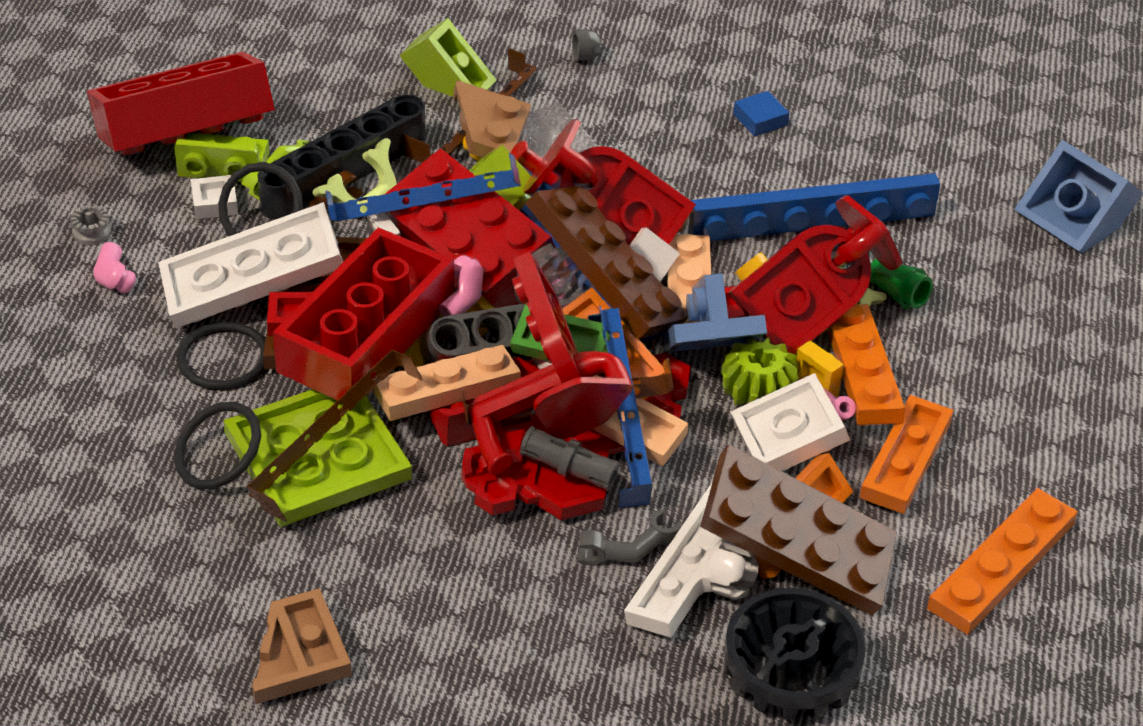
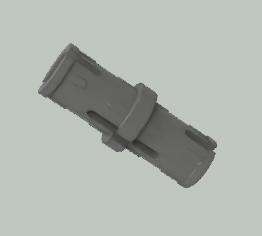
M533 426L526 432L520 447V455L557 469L558 475L565 478L572 475L593 483V485L601 487L606 491L612 487L619 470L620 462L583 448L581 442L574 439L568 442L549 435Z

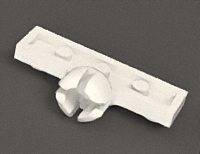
M711 485L625 608L624 613L627 625L671 638L697 598L704 592H714L716 595L733 600L746 597L749 594L750 589L748 588L753 587L759 569V562L756 557L750 552L700 527Z

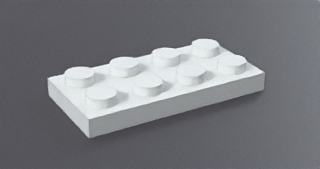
M323 202L158 263L169 316L175 328H179L190 323L202 321L206 317L228 309L241 307L248 302L269 295V292H282L297 284L326 276L335 271L343 263L329 214Z

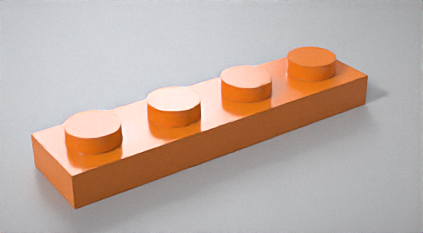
M856 303L828 327L827 333L836 359L844 364L842 379L848 397L855 403L854 416L857 425L903 423L905 406L868 304Z
M1037 487L929 596L927 609L969 635L1075 524L1078 511Z

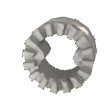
M87 204V208L80 206V210L75 209L70 217L73 227L72 234L75 241L84 245H97L106 241L111 235L110 216L107 209L104 210L103 206L98 208L96 204H94V207H91V204Z

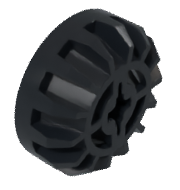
M799 588L769 590L745 601L731 617L725 640L724 670L727 675L733 678V690L738 696L744 699L754 696V708L758 711L766 713L771 705L783 707V719L795 720L798 709H806L810 718L816 719L825 716L828 706L832 709L843 707L849 701L851 690L858 688L866 652L865 638L854 616L840 603L830 597ZM763 656L765 657V665L757 674L756 664L759 658ZM818 661L823 663L826 670V681L822 687L813 682L815 664Z

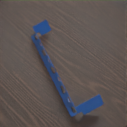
M509 153L512 170L485 173V175H477L462 180H448L421 188H407L390 192V194L361 197L343 203L333 204L332 194L326 190L329 216L331 220L338 222L518 187L521 184L515 156ZM495 175V178L484 180V177ZM489 181L494 182L493 188H488L487 183ZM452 183V186L442 188V185ZM447 189L452 191L449 197L445 195V190ZM410 192L408 195L399 196L400 193ZM405 197L409 198V203L407 205H404L402 203V200ZM359 201H368L367 203L357 204ZM361 206L367 207V211L365 213H362L360 211Z
M599 306V314L589 315L588 320L601 323L607 352L621 359L633 385L619 308L601 310V306ZM606 332H609L610 341H607ZM618 332L620 337L613 338L612 334ZM633 387L631 393L617 409L624 438L625 458L631 476V486L633 485L631 489L620 490L619 508L649 505L651 501L652 481ZM621 411H624L625 421H622ZM633 412L635 417L628 418L627 413ZM630 452H631V454H632V459H633V462H631V463H630L629 455H628V453H630ZM641 453L643 458L637 460L635 454Z

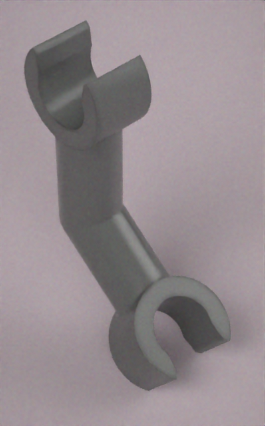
M665 509L657 510L651 515L649 528L631 543L606 540L602 533L595 530L581 531L577 561L589 566L600 564L604 559L637 563L658 545L669 546L680 530L682 521L676 523L672 528H662L660 525L663 522Z

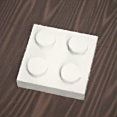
M815 373L730 411L751 456L782 472L850 441L842 420Z

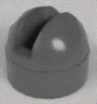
M581 29L573 31L572 51L575 61H588L595 59L600 54L601 47L599 45H601L602 41L600 36L593 30Z

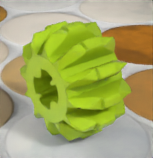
M749 337L745 345L734 343L732 350L729 354H726L725 360L722 363L721 374L723 375L722 385L724 387V394L733 397L734 405L748 404L798 381L799 374H797L798 363L796 355L787 352L786 344L772 345L769 337L764 342H757Z

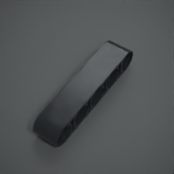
M399 95L270 164L281 166L294 177L302 193L303 209L309 207L310 202L316 198L313 195V190L321 185H326L330 177L342 171H349L357 177L349 182L348 186L376 171L371 164L363 159L362 155L370 149H375L381 140L388 138L391 142L388 152L389 163L404 155V134L424 142L426 139L425 103L415 95ZM259 171L257 176L261 213L273 220L292 214L294 210L293 194L288 184L277 174Z

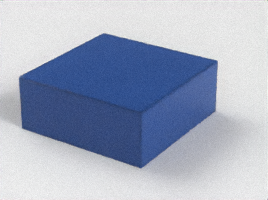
M769 91L734 102L733 115L754 137L788 125L790 112Z

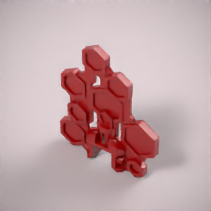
M666 352L653 355L662 366L663 362L669 358L674 389L668 394L650 396L645 401L680 419L682 407L673 401L686 398L690 366ZM520 357L512 358L521 371V377L540 370L533 360L525 361ZM604 372L597 374L601 378H606ZM475 398L466 400V405H470ZM463 401L430 410V418L435 425L442 444L445 446L476 440L472 424L466 425ZM536 414L503 419L494 423L502 448L513 457L510 467L501 474L491 475L488 472V465L481 454L479 445L465 448L461 471L462 483H464L468 490L475 493V505L492 516L513 511L516 498L526 504L534 503L559 520L600 511L604 508L606 490L572 475L565 478L558 475L557 469L520 455L523 438L531 426L549 434ZM593 429L577 436L563 439L568 442L571 439L577 440L582 443L583 448L607 458L608 455L625 451L623 445Z

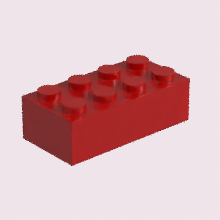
M243 51L86 90L98 138L115 152L120 151L122 155L141 152L145 150L144 144L159 140L161 144L176 143L178 139H185L186 133L200 130L201 134L215 133L225 128L224 123L239 120L242 124L257 122L264 118L263 113L275 110L265 62Z
M440 148L385 194L407 188L431 186L432 184L448 180L472 178L475 175ZM452 183L442 185V188L452 186ZM450 189L445 190V195L447 197L451 196L452 191ZM495 191L385 212L400 231L401 237L454 260L462 255H466L471 259H477L484 270L481 295L494 308L521 303L512 282L513 278L519 276L513 260L514 257L531 251L547 279L551 278L562 268L552 236ZM410 192L400 193L399 196L408 195ZM403 198L402 203L407 205L409 198ZM454 277V286L458 288V278Z
M378 227L273 331L276 372L339 400L391 350L404 354L441 314L439 305L454 293V259ZM376 372L371 374V379L376 375Z

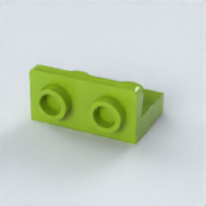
M190 132L187 133L185 140L178 139L174 146L177 174L179 177L190 178L232 175L247 164L266 162L270 153L269 140Z

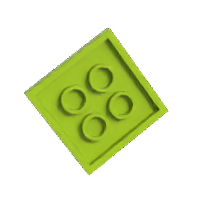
M312 389L252 410L260 420L262 437L257 455L247 469L251 479L254 480L338 400ZM366 396L351 411H347L341 418V421L325 433L323 438L317 443L314 442L303 457H300L284 475L280 474L274 481V484L263 492L264 495L275 500L287 520L285 522L274 516L280 527L412 479V465ZM343 403L338 405V410L343 406ZM239 414L224 419L223 422L225 434L241 460L249 448L252 435L250 423L244 415ZM309 434L305 436L304 441L310 437ZM276 466L271 468L270 473L276 469Z

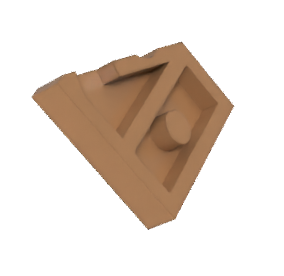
M458 80L453 93V99L459 102L461 109L459 120L462 129L466 132L465 141L468 152L483 158L502 144L511 152L520 139L532 104Z
M320 588L271 602L267 618V634L263 636L260 649L258 674L252 684L253 698L256 704L352 676L350 659Z

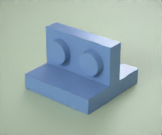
M723 273L704 275L691 287L692 294L686 295L689 321L696 322L673 325L662 335L664 353L732 346L734 343L746 344L749 337L756 341L767 333L765 315L728 319Z

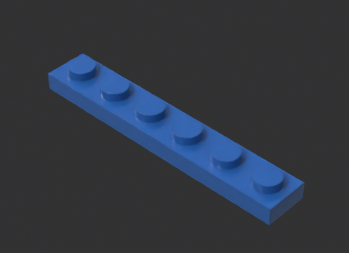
M936 173L691 200L696 205L689 216L688 234L709 235L710 241L805 231L819 225L849 226L840 215L835 204L836 201L846 195L858 202L881 222L935 216L941 184Z

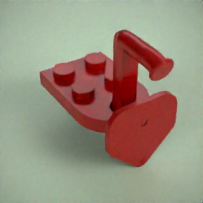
M577 119L570 121L565 126L543 158L528 148L526 141H520L511 150L510 153L515 156V159L532 173L523 188L524 193L527 195L533 194L543 182L553 189L572 186L588 189L587 191L597 200V208L605 218L614 222L622 229L628 245L631 244L640 229L646 227L667 244H670L696 205L618 149L597 146L579 153L570 146L581 125V122Z
M848 195L841 197L835 204L840 215L850 226L849 229L846 230L834 225H819L799 233L728 292L747 317L765 315L767 333L763 337L765 339L769 337L772 345L786 344L788 353L797 354L799 347L809 340L815 339L863 297L871 277L869 251L888 270L898 269L903 264L887 227ZM852 262V264L847 269L838 268L839 266Z
M531 251L513 258L519 276L513 278L512 282L523 305L527 304L531 314L526 316V321L532 336L537 343H541L543 351L552 365L484 393L471 402L468 409L469 418L481 454L488 465L487 469L491 475L503 473L510 467L513 461L512 455L509 452H505L502 448L494 423L534 407L536 415L550 435L559 439L571 438L606 423L633 390L627 369L621 359L606 352L587 351L578 353L558 296ZM602 372H605L606 378L593 377Z

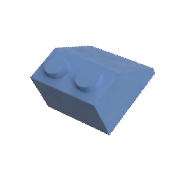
M1061 140L1014 210L1077 251L1084 253L1120 228L1143 195V192L1129 180L1064 140Z

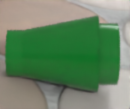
M877 259L871 262L870 283L876 285L902 308L908 309L912 307L918 309L928 301L933 289V281L927 276L924 269L901 265L898 269L888 270Z

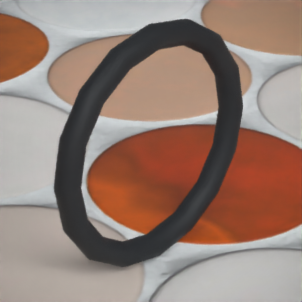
M267 162L247 164L234 172L224 184L218 201L219 220L226 234L232 236L238 233L234 230L228 218L227 202L232 188L239 179L251 172L266 171L277 174L288 184L293 194V213L303 210L302 193L294 177L281 166Z
M217 322L205 325L186 336L178 347L176 362L181 374L193 384L207 389L229 390L248 384L258 378L265 370L263 352L266 339L253 327L237 322ZM219 331H234L248 335L256 341L261 350L260 361L254 369L241 377L230 380H210L198 376L189 369L186 362L187 350L193 342L207 334Z
M236 401L219 402L201 410L187 423L179 435L174 451L175 469L183 482L197 489H216L233 482L248 469L257 455L262 437L260 420L250 407ZM235 411L244 415L250 423L252 436L249 448L240 463L227 474L215 479L200 480L192 476L185 467L184 452L187 441L196 427L208 417L220 412Z

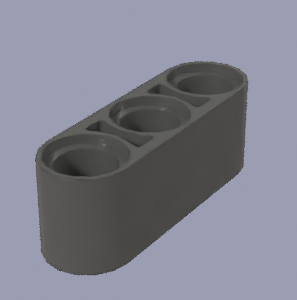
M527 304L439 318L422 337L420 353L427 363L450 359L503 345L510 356L521 355L512 352L510 342L523 309ZM479 328L491 330L496 337V343L485 341L479 333ZM435 335L447 336L452 341L453 350L441 348L437 344Z

